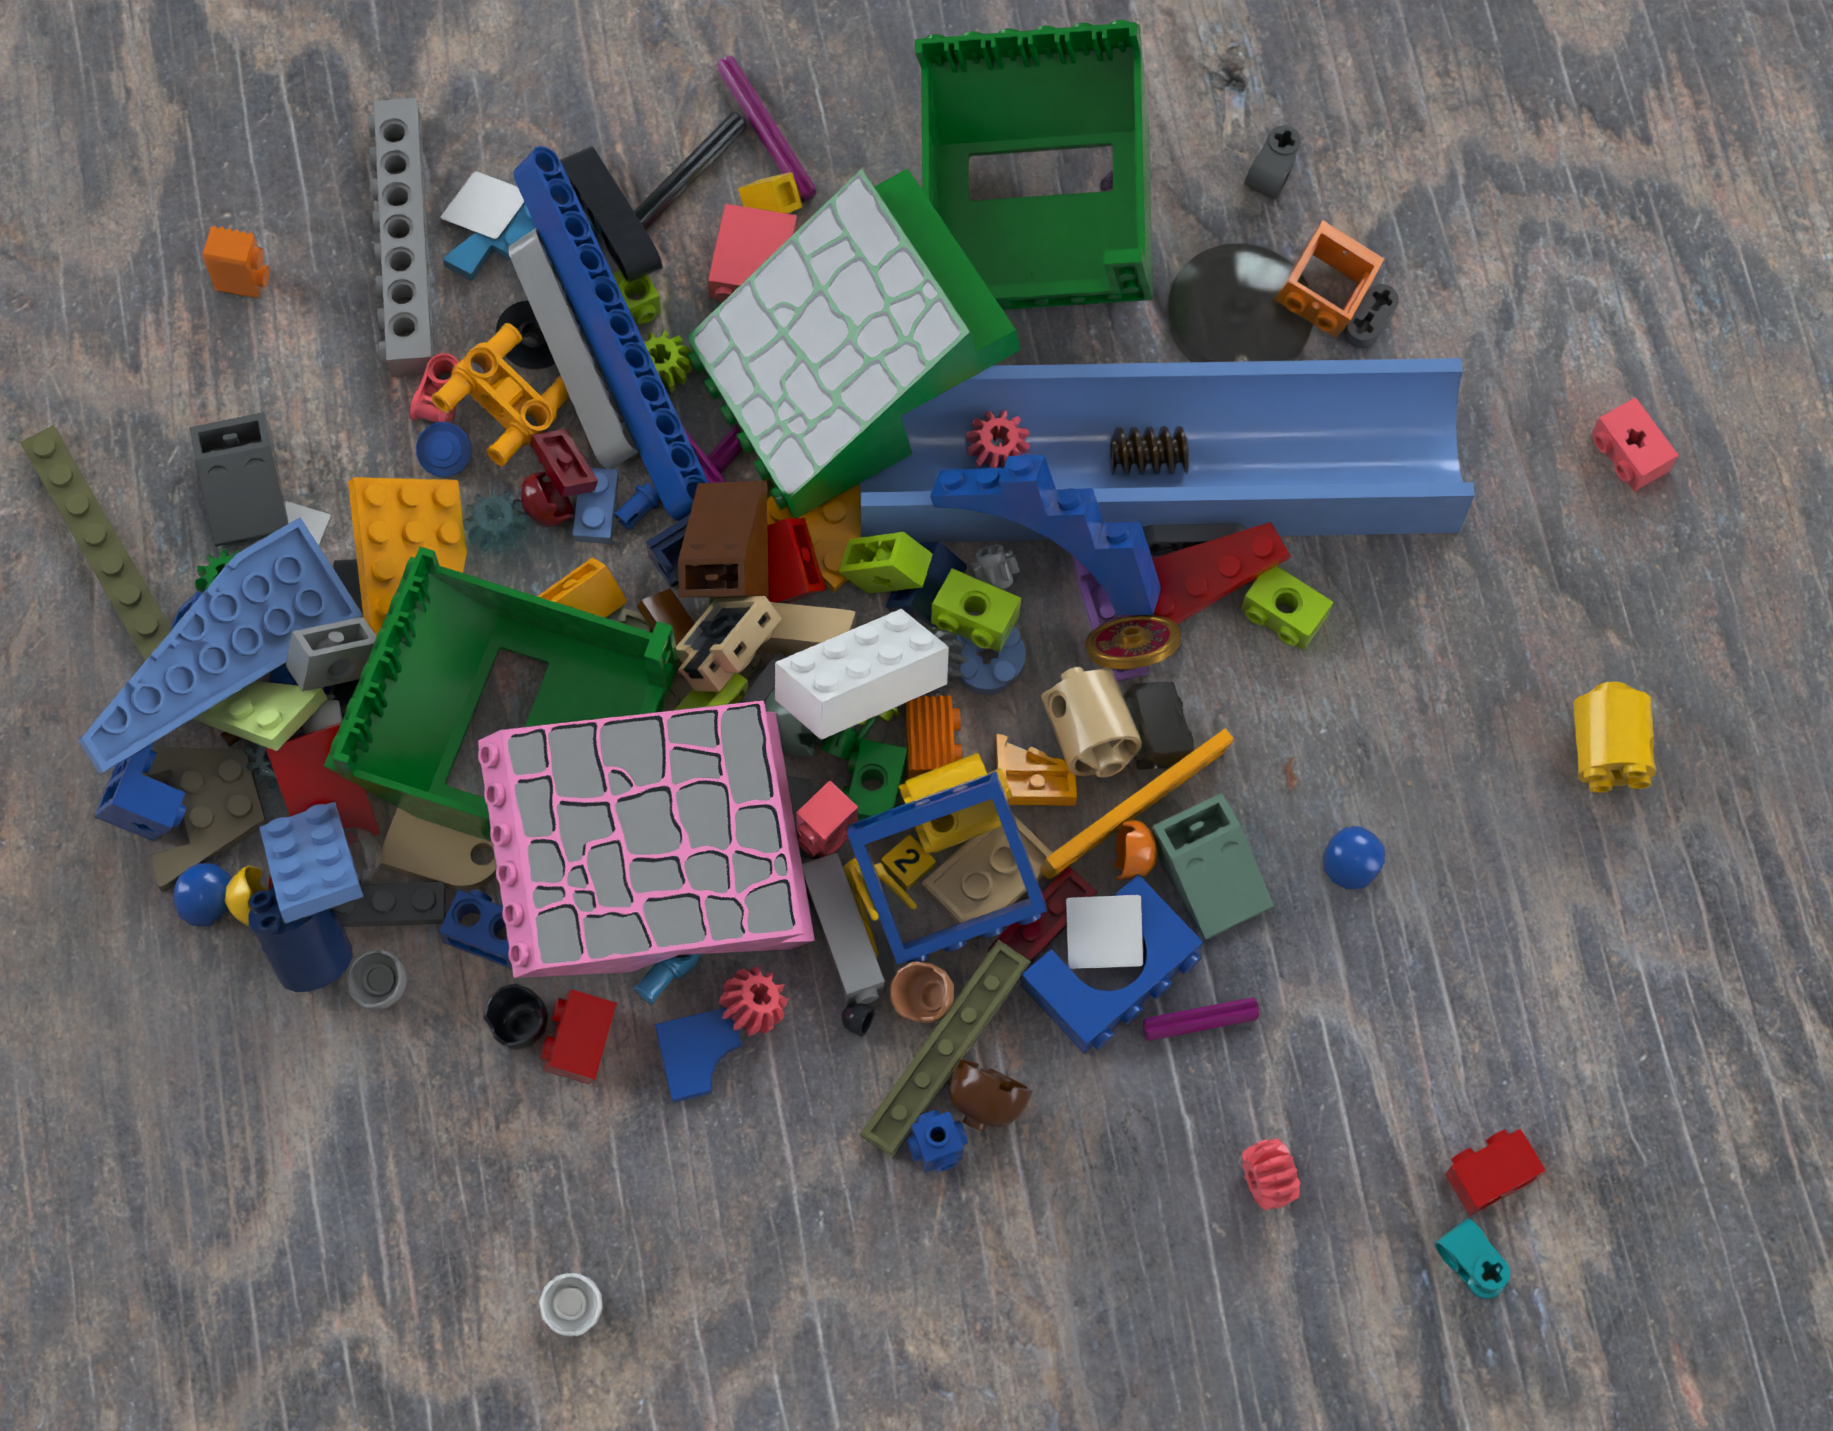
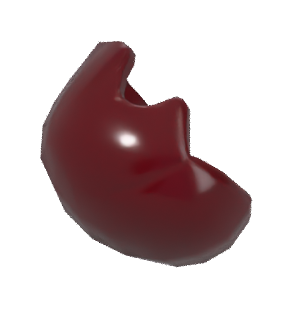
M539 472L526 477L521 485V503L526 515L538 526L544 528L557 526L575 516L574 509L569 497H561L552 481L544 482L542 480L546 476V472Z

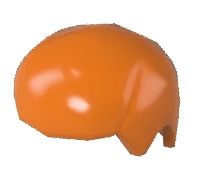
M1138 820L1124 822L1116 836L1117 860L1114 862L1113 867L1122 871L1121 875L1116 876L1117 881L1132 880L1138 874L1141 877L1147 876L1154 868L1158 855L1156 839L1143 822Z

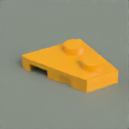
M996 734V770L1002 769L1013 797L1007 799L1009 805H1076V775L1069 771L1066 761L1060 758H1051L1043 751L1031 746L1028 751L1008 743V736Z

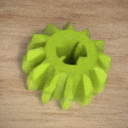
M664 330L661 337L656 338L649 331L647 335L648 342H643L664 387H667L673 393L675 390L674 383L685 385L687 381L686 374L691 373L693 369L692 361L687 356V353L691 352L688 346H683V340L680 335L669 339V333Z

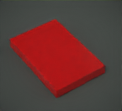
M342 722L287 740L278 751L266 747L290 816L305 812L314 805H325L335 801L348 845L380 834L366 790L324 767L332 742Z

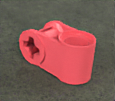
M441 353L430 359L420 386L411 402V420L418 421L423 419L434 423H452L457 404L450 413H444L434 405L431 397L449 380H439L437 378L444 372H452L453 367L459 362L454 356Z

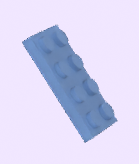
M335 801L325 805H314L305 812L287 818H276L269 824L259 827L284 923L363 897Z

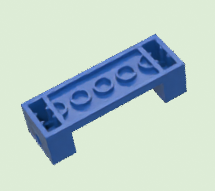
M197 591L178 609L170 631L201 596V592ZM154 742L115 765L94 816L151 841H154L164 833L168 834L172 826L177 828L186 811V806L181 804L186 792L142 774L143 772L146 774L149 772L155 760L156 751L151 750Z

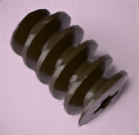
M1151 426L1145 428L1142 437L1137 427H1131L1127 438L1121 427L1115 428L1110 442L1111 475H1114L1117 464H1121L1125 475H1129L1132 464H1136L1140 475H1144L1147 464L1152 465L1155 475H1159L1162 464H1166L1169 473L1174 474L1178 463L1182 464L1185 474L1188 473L1189 446L1183 427L1177 426L1172 437L1166 426L1160 428L1157 437Z

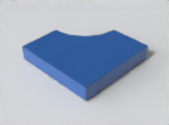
M720 1008L655 1024L673 1103L712 1094L711 1078L716 1065L727 1053L742 1047L739 1031H733L735 1021L732 1018L722 1019L723 1012L728 1008Z

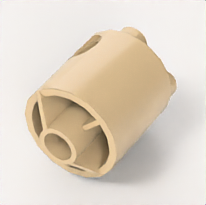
M1074 667L1065 671L1061 675L1062 681L1042 693L1041 700L1068 769L1074 775L1079 776L1096 775L1102 778L1112 776L1120 772L1141 749L1142 744L1112 668L1107 667L1085 672L1081 667Z

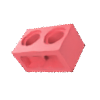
M831 781L826 783L796 812L798 845L812 858L815 855L822 858L834 854L849 839L847 826L858 821V806Z

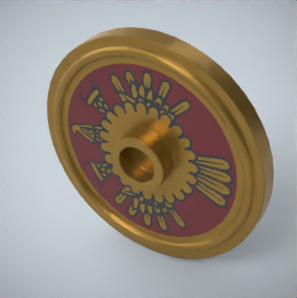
M1131 615L1108 621L1095 628L1086 638L1085 648L1088 658L1095 664L1126 671L1149 666L1168 658L1180 647L1182 638L1179 626L1170 619L1156 615Z

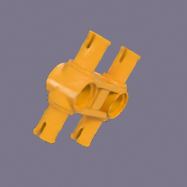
M505 323L487 343H479L469 350L453 367L452 377L431 397L434 405L444 413H450L458 402L467 394H470L506 429L497 441L486 450L489 458L499 466H504L522 446H530L532 434L544 433L556 421L559 408L570 398L561 376L542 395H539L503 360L511 349L522 341L520 332L509 323ZM471 363L480 365L484 374L474 371ZM525 415L532 416L537 421L538 427L529 424Z

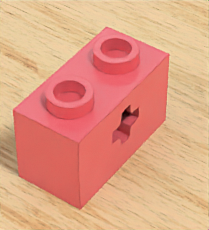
M1636 397L1599 417L1591 433L1598 450L1607 454L1614 464L1618 477L1623 482L1628 483L1633 491L1671 471L1679 456Z

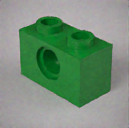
M862 739L859 752L852 750L847 772L853 774L851 787L844 786L842 792L858 806V821L896 808L900 793L899 785L902 784L907 762V748ZM869 779H875L881 782L882 787L878 790L870 791L865 789L862 784Z

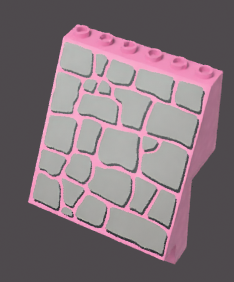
M764 701L505 729L478 740V758L483 772L484 797L488 805L491 825L490 837L494 845L497 864L496 876L500 884L503 904L502 916L506 924L509 943L508 955L512 964L514 978L625 973L636 971L677 955L791 950L815 941L776 712H766Z

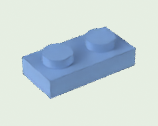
M590 467L598 479L595 491L577 494L573 540L577 542L611 544L619 472L618 469Z

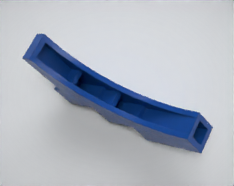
M1045 455L1008 456L1004 468L939 471L930 495L934 508L966 509L992 514L1022 524L1051 539L1080 561L1105 590L1117 615L1154 614L1161 585L1141 521L1104 522L1093 488H1055Z

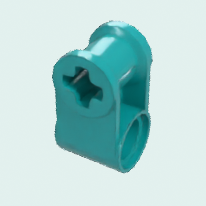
M1464 1219L1435 1242V1248L1443 1261L1458 1274L1471 1292L1478 1298L1484 1300L1493 1299L1502 1292L1504 1286L1508 1283L1511 1275L1508 1263L1488 1241L1481 1228L1471 1219ZM1493 1272L1496 1275L1495 1280L1490 1279L1487 1282L1481 1277L1483 1273L1487 1275Z

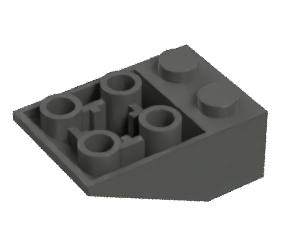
M264 412L189 427L195 463L215 547L267 537L289 524L272 431Z

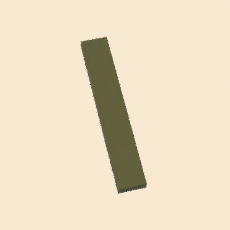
M997 940L952 1006L860 1133L862 1138L892 1159L896 1156L911 1134V1125L917 1123L916 1118L928 1111L952 1077L959 1058L967 1056L1018 984L1022 974L1030 967L1031 961L1000 940Z

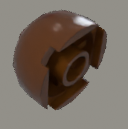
M959 1058L949 1086L950 1098L954 1107L965 1115L962 1120L963 1123L977 1130L985 1131L987 1125L1003 1127L1013 1123L1020 1117L1028 1104L1033 1092L1032 1090L1027 1089V1086L996 1070L991 1068L990 1070L984 1068L978 1070L979 1063Z

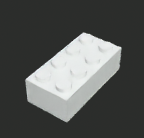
M899 609L775 662V700L822 740L946 685L949 647L903 609Z

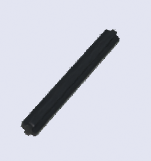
M737 112L730 113L634 210L645 230L746 129V120Z

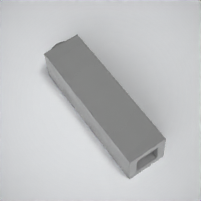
M838 853L802 864L807 896L846 1004L849 1005L853 1002L869 1004L879 998V994L884 993L885 981Z

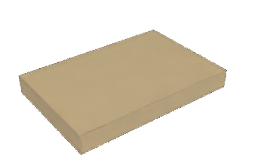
M1013 814L1039 883L1045 878L1039 868L1045 858L1053 852ZM1003 826L968 840L921 883V887L958 924L1018 903L1027 894ZM981 935L973 937V939L976 941Z

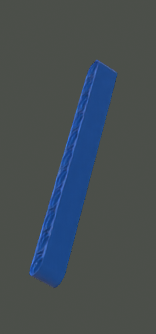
M538 146L515 168L513 174L515 182L662 504L669 516L674 520L680 521L691 512L698 483H708L707 478L559 157L550 148Z

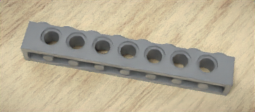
M417 98L374 101V115L368 116L369 134L371 138L375 137L376 147H370L371 168L377 169V179H371L373 201H379V211H373V225L375 233H380L381 242L374 243L376 265H382V275L376 276V289L378 298H383L384 308L377 309L379 330H385V341H379L381 364H388L391 377L420 375L425 373L428 362L435 356L422 116ZM397 138H400V139H401V140L398 141V142H394V143H393V142H390V141L393 140V139H397ZM396 170H404L399 174H391ZM397 202H406L401 206H392ZM398 234H408L404 238H394ZM400 266H409L404 271H396ZM403 298L411 299L408 303L405 304L397 303L399 300ZM404 331L413 332L411 335L407 337L398 336L400 333Z

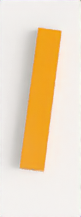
M1224 728L1046 857L1039 868L1047 879H1052L1117 832L1124 822L1135 819L1223 755L1232 744L1234 738Z

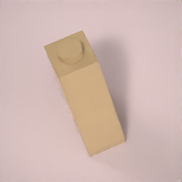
M770 602L782 619L772 630L771 638L760 645L757 650L773 655L781 652L789 657L855 629L856 612L845 609Z

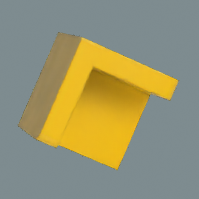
M792 172L759 179L738 188L743 207L785 214L802 208Z

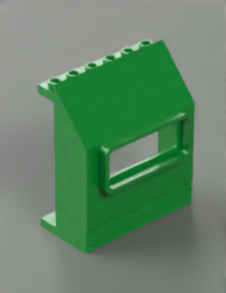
M1114 20L1109 24L1092 25L1082 22L1065 28L1044 25L1037 27L1035 30L1027 31L1006 28L998 33L982 34L977 31H969L963 33L962 36L946 37L941 34H932L925 37V39H915V55L921 67L922 190L1003 310L1153 300L1150 134L1140 24L1127 20ZM1113 147V190L970 200L969 158L971 156Z
M420 546L416 557H410L406 564L404 574L391 600L389 610L377 634L367 663L362 670L353 697L347 706L343 721L332 742L324 767L416 818L492 842L488 805L485 798L447 786L446 783L499 651H509L549 665L524 727L657 713L663 710L679 668L672 625L657 621L653 633L448 569L439 565L434 550Z

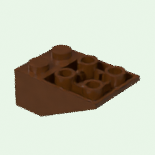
M767 481L698 483L678 558L679 598L769 596Z

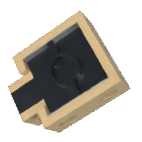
M766 596L717 597L676 646L677 656L683 662L678 670L695 692H720L734 673H740L750 664L756 654L755 651L760 645L771 638L772 630L782 618Z

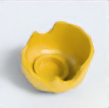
M250 865L243 867L229 881L225 893V903L228 910L246 926H249L250 898L259 891H268V888L263 887L259 882L262 870Z

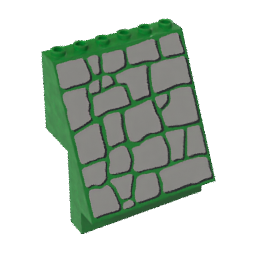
M861 168L687 336L692 349L691 352L687 353V356L692 361L695 371L697 373L704 371L707 379L703 380L712 399L715 400L720 397L724 404L720 407V410L730 427L738 426L741 433L736 436L747 455L751 452L754 453L757 461L753 462L757 473L762 481L770 479L775 487L770 490V493L780 510L787 507L793 518L804 515L912 455L913 453L901 419L902 415L1021 350L1015 327L908 168L876 186L872 185Z

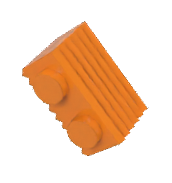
M216 225L212 226L202 258L204 259L206 269H208L209 276H211L210 280H212L214 290L258 298L261 287L267 286L270 276V267L263 263V248L257 246L252 232L246 234L245 231L239 233L237 229L232 231L230 228L225 230L223 226L217 228Z
M923 696L905 703L908 779L962 758V744H954V731H961L960 708H952V696Z

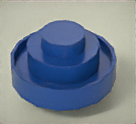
M437 422L427 426L420 433L416 442V456L420 465L428 473L437 477H452L461 473L468 466L472 456V444L468 435L459 426L449 422Z

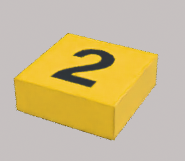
M910 834L881 859L884 867L907 891L936 866V861L930 854H925L923 847Z

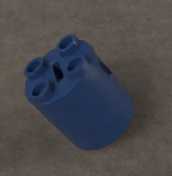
M274 887L268 891H259L250 898L249 926L262 944V950L285 989L294 992H310L325 987L338 979L348 968L353 958L352 945L331 908L284 923Z

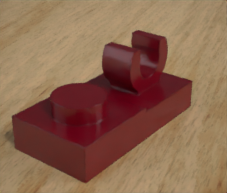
M566 429L532 434L530 445L538 457V462L546 469L548 478L551 479L561 497L595 491L598 479Z

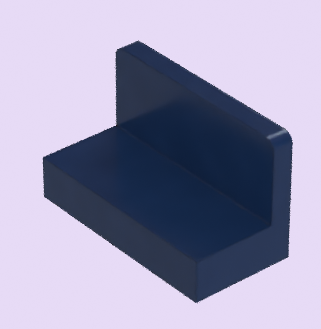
M939 541L918 542L933 554L923 587L892 591L885 607L891 612L903 609L907 614L917 615L930 627L938 628L931 623L932 603L951 569L953 568L965 573L967 565Z

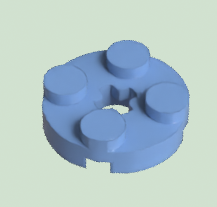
M1016 627L1011 631L1000 653L992 650V653L997 654L998 658H992L990 664H984L982 657L976 656L978 652L984 650L983 648L976 646L971 640L955 634L957 640L965 645L961 655L968 660L960 667V671L964 676L957 677L962 681V685L965 688L978 694H997L1004 691L1005 687L1020 678L1025 665L1026 652L1024 643L1020 638V632Z

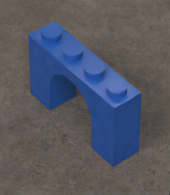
M1139 874L1113 895L1141 896L1144 969L1132 984L1113 991L1092 988L1082 982L1052 949L1027 969L1021 977L1020 986L1083 1054L1092 1047L1096 1050L1101 1049L1114 1036V1033L1111 1031L1122 1021L1126 1025L1132 1022L1143 1011L1140 1005L1150 996L1155 1000L1158 999L1172 985L1170 979L1179 971L1186 974L1201 960L1198 954L1202 948L1203 941Z

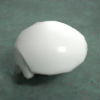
M565 1273L556 1276L544 1287L539 1301L542 1319L555 1333L565 1336H579L586 1333L598 1322L603 1309L602 1295L598 1287L592 1280L581 1274Z

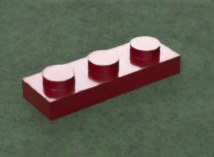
M1068 866L1042 892L1047 911L1040 913L1041 917L1032 923L1020 925L1018 922L1011 924L989 946L988 952H990L997 940H1000L1032 963L1067 927V898L1096 897L1098 891Z

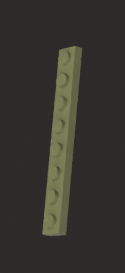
M52 425L21 441L20 444L144 661H146L168 635L171 627L55 426Z

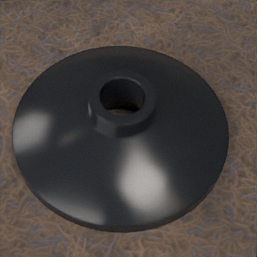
M520 301L505 309L498 319L495 334L505 323H509L522 336V341L516 344L505 357L517 366L533 370L544 369L556 364L529 301ZM533 337L537 343L530 344L524 338Z

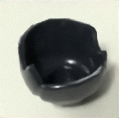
M511 984L500 987L489 997L484 1010V1021L488 1024L493 1038L502 1046L520 1050L532 1046L545 1033L548 1012L543 1000L535 992L527 987Z

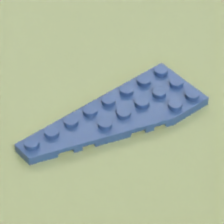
M301 517L237 553L81 736L78 742L99 774L104 773L286 663L292 631L363 616Z

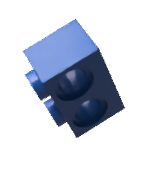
M458 889L439 930L443 943L512 969L508 955V940L497 938L498 932L506 927L502 916L503 906L493 903L489 895L478 890H471L470 893ZM476 913L480 915L479 921L473 926L460 924L466 914Z

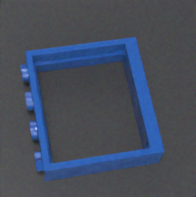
M997 771L847 826L848 838L897 965L907 962V964L915 961L922 962L929 958V953L943 948L946 952L957 950L966 945V940L979 935L982 938L993 937L1000 934L1004 930V926L1018 922L1020 925L1032 923L1041 917L1040 913L1047 911L1045 899ZM992 799L1029 899L903 943L866 844Z

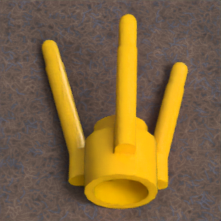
M853 858L844 865L843 869L875 957L877 958L878 950L865 907L872 920L876 921L879 915L875 909L856 858ZM882 863L875 864L874 867L879 880H882L911 910H915L917 908L916 903L887 873Z

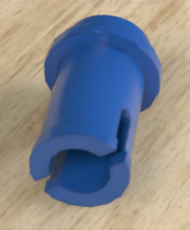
M645 483L642 487L637 485L635 487L636 493L613 513L615 518H620L618 521L630 531L652 508L657 509L659 507L658 502L661 499L657 491L648 483Z

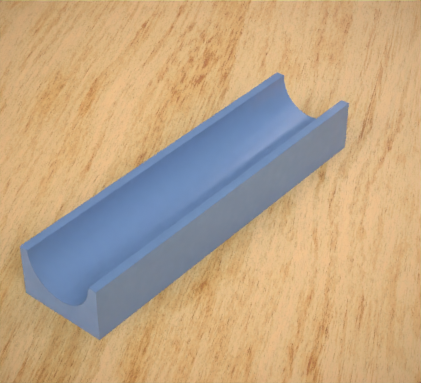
M1462 358L991 366L901 416L913 454L860 483L861 537L905 532L917 542L1051 540L1022 524L992 514L966 509L934 508L930 498L940 470L989 468L990 465L987 463L983 467L977 468L975 462L978 456H968L967 449L971 443L966 441V435L968 431L974 430L972 427L974 419L978 418L984 421L985 412L989 410L994 414L995 418H999L1001 410L1004 409L1007 411V420L1011 421L1014 417L1019 416L1021 421L1018 428H1028L1029 435L1025 441L1030 444V449L1028 453L1022 455H1045L1056 489L1093 488L1104 522L1141 521L1142 527L1163 524L1234 523L1243 525L1246 529L1271 522L1279 536L1459 533L1475 496L1473 482H1463L1457 451V401L1463 373ZM1148 426L1153 428L1156 437L1162 426L1168 428L1171 437L1177 426L1183 427L1189 446L1188 473L1185 474L1182 464L1178 463L1174 474H1170L1167 465L1162 464L1159 475H1155L1152 465L1147 464L1144 475H1140L1136 464H1132L1129 475H1125L1121 464H1117L1114 475H1111L1110 442L1115 428L1121 427L1127 438L1131 427H1137L1141 437ZM992 438L991 443L995 446H999V443H1001L1003 446L1004 440L997 438L995 442L994 438Z

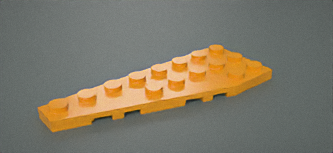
M354 477L348 481L363 617L376 636L382 627L391 600L404 574L406 564L410 557H416L420 546L434 550L440 566L463 573L467 548L458 480Z

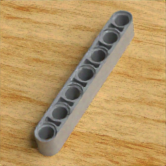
M535 228L508 247V253L593 452L605 468L613 469L639 453L538 230Z

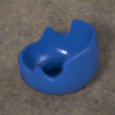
M1358 826L1346 827L1337 832L1326 846L1322 856L1324 871L1333 883L1345 889L1365 888L1377 877L1385 863L1384 846L1377 836L1367 829Z
M198 863L183 871L174 886L173 905L178 916L193 926L207 927L213 925L217 918L229 912L225 903L226 887L231 880L230 874L219 865L212 863Z

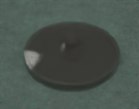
M1225 244L1210 248L1196 255L1177 274L1170 290L1167 305L1169 330L1179 350L1191 362L1295 361L1309 340L1313 324L1300 315L1289 311L1284 305L1274 300L1294 265L1278 253L1252 244ZM1301 274L1297 282L1310 289L1308 283Z

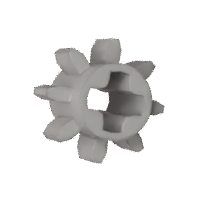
M999 544L980 549L976 553L978 561L970 563L974 578L1000 589H1005L1012 585L1014 582L1012 574L1020 572L1012 550L1004 551V547Z

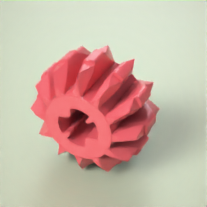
M1005 409L1001 410L999 418H995L994 414L989 410L985 412L984 421L978 418L973 420L972 427L974 430L968 431L966 435V441L971 443L967 449L968 456H978L975 462L977 468L983 467L985 463L990 465L989 468H997V466L1004 468L1008 456H1018L1029 452L1030 444L1025 441L1029 431L1028 428H1018L1021 421L1019 416L1009 421L1006 419L1007 411ZM992 438H994L995 442L997 438L1004 440V445L1002 446L1001 443H999V446L993 445L991 443Z
M759 966L752 968L749 972L743 968L738 970L733 975V978H729L723 984L722 990L724 993L720 996L718 1004L728 1008L723 1012L722 1019L732 1018L735 1021L733 1031L739 1030L744 1026L747 1036L755 1035L758 1031L764 1034L774 1028V1024H778L783 1020L785 1013L782 1009L787 1006L789 999L779 994L783 991L784 984L775 985L772 982L773 972L763 976Z
M1278 1138L1256 1142V1144L1247 1147L1243 1151L1242 1167L1245 1172L1244 1178L1248 1183L1249 1191L1253 1194L1254 1201L1264 1210L1278 1209L1299 1198L1300 1181L1297 1176L1298 1170L1294 1165L1293 1157L1289 1154L1288 1147Z

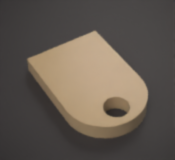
M398 807L376 861L379 867L428 882H444L447 888L462 891L473 890L486 885L496 876L497 871L492 842L416 818ZM488 848L494 852L492 861L486 865L475 864L472 861V857L478 849Z

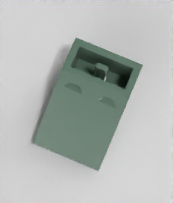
M1222 793L1153 825L1151 832L1158 846L1157 856L1204 941L1274 907L1241 825Z

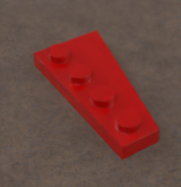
M1268 522L1153 558L1152 560L1161 585V591L1153 615L1165 617L1179 624L1291 558L1289 551L1273 524Z

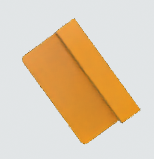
M593 557L537 596L604 618L627 602L625 595L608 567Z

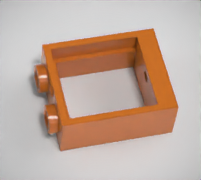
M1322 220L1307 241L1274 300L1284 305L1289 311L1300 315L1316 325L1321 331L1337 338L1352 319L1384 258ZM1312 255L1357 282L1343 309H1340L1297 282Z

